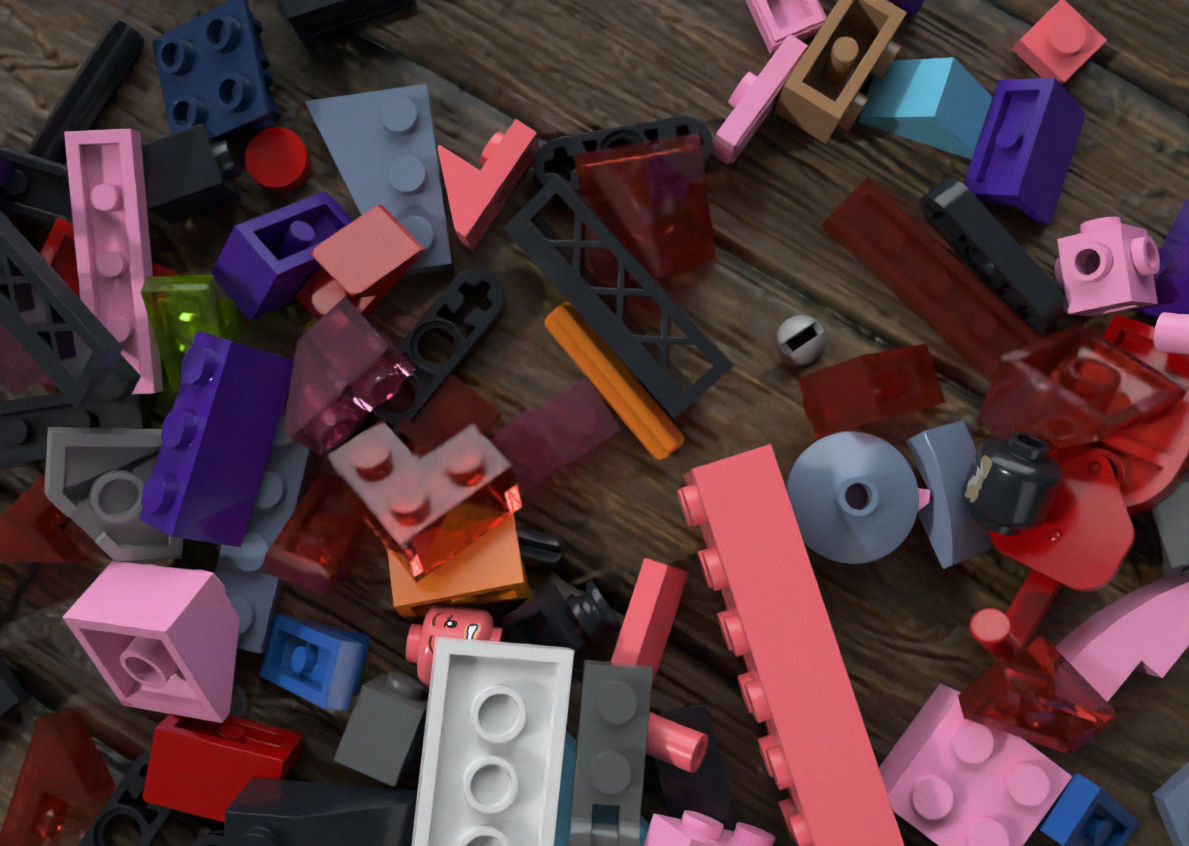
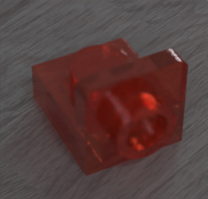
M451 373L412 422L406 419L398 429L411 439L404 450L428 470L434 473L442 464L448 470L456 472L502 414Z

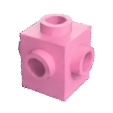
M1104 217L1080 224L1081 233L1057 239L1060 257L1055 262V276L1058 286L1065 293L1069 304L1068 314L1098 317L1158 304L1153 274H1157L1159 271L1160 259L1157 246L1152 237L1147 236L1146 229L1123 224L1120 217Z

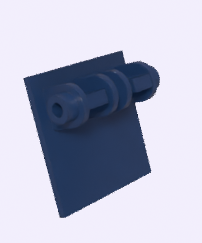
M230 0L152 40L170 134L201 123L217 139L248 125L251 126L252 133L255 135L267 128L276 127V121L281 118L280 110L275 107L272 91L266 89L273 84V77L270 72L265 71L269 68L270 62L268 56L264 54L260 34L263 32L261 22L254 18L253 12L249 9L248 0Z

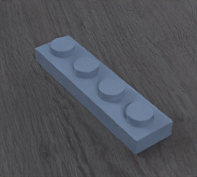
M286 397L241 547L221 545L214 574L224 584L226 595L240 618L237 649L260 654L266 650L274 615L277 613L326 406Z

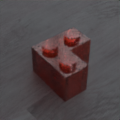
M382 419L326 456L346 498L416 583L523 507L512 465L474 424L462 430L419 461Z

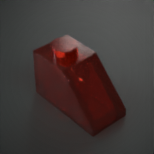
M927 343L860 355L798 378L803 395V409L806 417L812 423L817 440L835 433L849 432L946 403Z

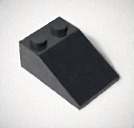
M252 777L225 811L224 846H411L418 790Z

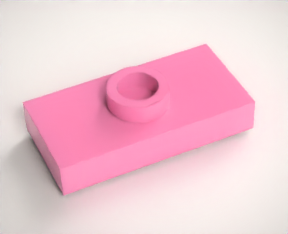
M789 33L758 77L750 71L743 77L728 101V104L734 107V110L715 135L712 155L726 165L734 163L777 104L785 83L806 52V44Z

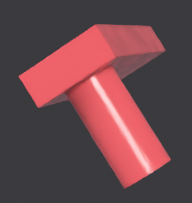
M644 558L611 662L650 665L653 668V686L689 572ZM649 712L646 755L690 773H695L706 753L707 735Z

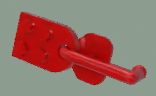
M1116 313L1048 429L1045 442L1051 447L1049 455L1062 467L1064 479L1042 526L1031 530H1021V533L1015 536L999 534L988 529L992 543L1003 555L1032 569L1006 614L995 608H985L976 612L970 621V632L973 638L1001 663L1011 664L1020 658L1062 585L1075 591L1088 592L1100 589L1111 582L1135 542V530L1129 515L1143 512L1162 502L1176 488L1189 467V355L1156 351L1154 346L1155 327ZM1112 467L1117 470V479Z

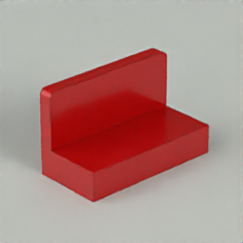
M170 714L155 728L143 799L147 803L224 822L226 809L252 777L279 780L285 778L299 758L304 734L230 715L227 716L223 723Z

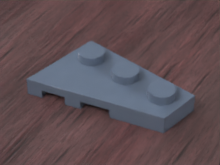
M427 83L305 101L361 215L376 205H383L426 249L403 276L455 269L431 95Z

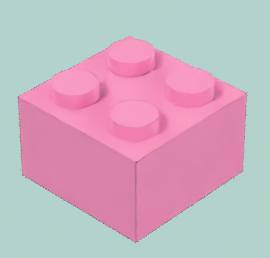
M941 683L879 767L893 811L938 846H1023L1072 778L1069 773L966 695Z

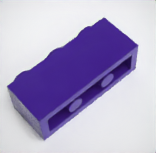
M199 331L196 332L193 345L186 352L182 361V381L173 410L167 415L162 426V446L153 475L148 478L142 491V511L139 520L171 537L241 547L296 368V360Z

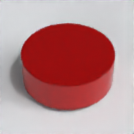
M272 127L260 131L251 139L245 152V164L251 177L262 188L273 193L282 194L298 189L307 180L311 171L312 160L308 148L298 135L285 128Z

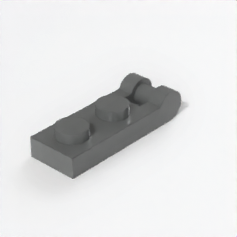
M584 660L567 846H639L640 813L653 668L650 665ZM593 804L618 806L617 823H592Z

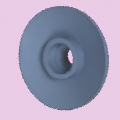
M840 432L816 441L798 457L787 479L786 490L804 544L820 556L839 563H867L891 553L905 540L917 516L919 494L915 475L910 465L894 446L871 434ZM852 484L861 485L868 495L866 505L859 510L851 508L846 502L845 494L848 487Z

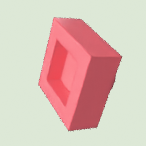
M1060 0L1017 42L1012 50L1041 78H1056L1062 85L1107 39L1065 0Z

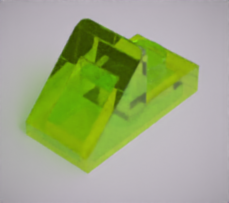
M213 275L156 276L146 278L140 292L173 395H177L182 381V361L186 352L192 347L197 331L238 343L237 305L231 299H219Z

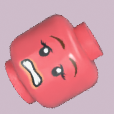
M436 604L426 614L423 624H411L406 645V662L417 664L419 681L425 687L430 688L435 636L503 642V628L494 627L493 618L485 609Z

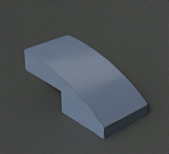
M964 420L925 430L908 439L906 444L933 501L918 511L917 515L942 568L945 569L990 551L992 541L988 529L978 524L971 517V508L966 504L961 493L977 453Z

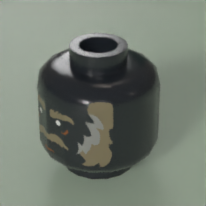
M1018 431L1012 432L1009 438H992L984 441L976 453L961 492L966 504L971 508V517L986 529L1009 536L1018 535L1021 533V530H1031L1042 526L1064 479L1062 467L1049 455L1050 445L1034 435Z

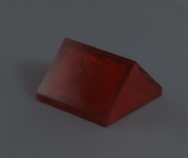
M698 132L573 154L580 196L655 278H663L717 258ZM586 226L588 241H600ZM589 248L594 277L596 279H617L618 260L608 249ZM630 273L628 274V279H635Z

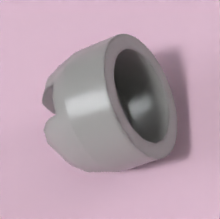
M796 315L788 318L780 325L774 336L776 354L784 363L794 367L810 365L822 355L826 347L824 328L816 319L806 315ZM809 327L816 337L792 352L786 342L800 335Z

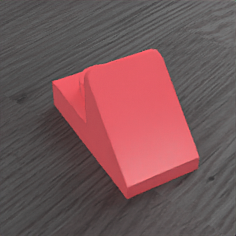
M517 119L514 120L505 135L499 131L489 140L480 157V164L483 165L481 170H478L446 148L438 145V153L454 228L461 244L472 252L534 162L536 154L540 149L537 132Z

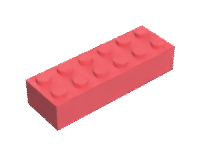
M769 444L691 469L684 475L686 486L677 490L678 498L688 526H700L707 547L697 551L698 560L708 588L713 587L714 591L721 590L727 610L717 613V618L728 650H733L736 657L742 655L747 673L737 675L739 687L748 712L754 714L757 723L764 722L767 736L757 738L769 776H774L779 790H786L788 799L779 801L778 806L790 840L795 841L796 846H905L772 445Z

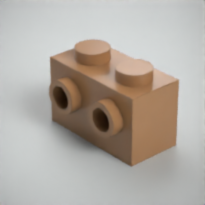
M838 0L785 83L774 113L825 144L837 126L849 131L869 97L859 92L870 74L881 80L901 48V45L894 42L892 38L907 12L887 0Z

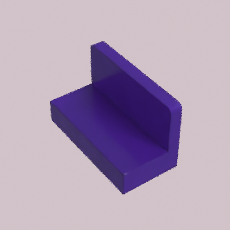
M1056 78L998 80L964 185L982 204L1017 206L1035 224L1049 225L1052 221L1082 129L1085 111Z

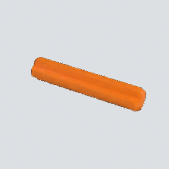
M568 301L556 307L544 320L545 328L653 458L658 461L666 459L685 441L684 435L615 352Z

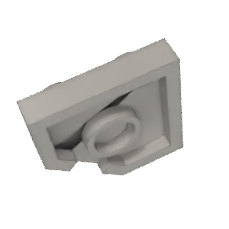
M48 427L44 492L47 498L59 510L81 527L114 561L182 559L183 538L171 537L139 520L142 511V491L146 481L154 472L162 446V429Z

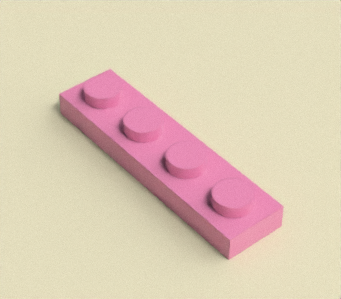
M130 128L64 132L80 300L123 346L121 354L141 375L132 394L163 391L140 131Z

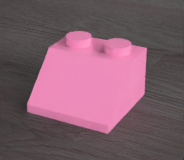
M112 561L62 617L123 706L223 723L229 715L240 618L226 595L224 584L215 576L214 572L200 569L189 570L163 567L154 564Z

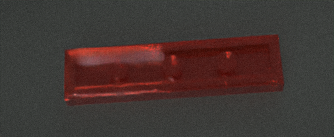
M868 177L821 225L1002 395L1010 393L1052 348Z

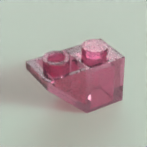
M346 296L297 340L283 428L291 439L321 456L330 448L336 447L347 440L352 434L355 425L378 404L392 398L399 391L402 382L416 370L374 320Z

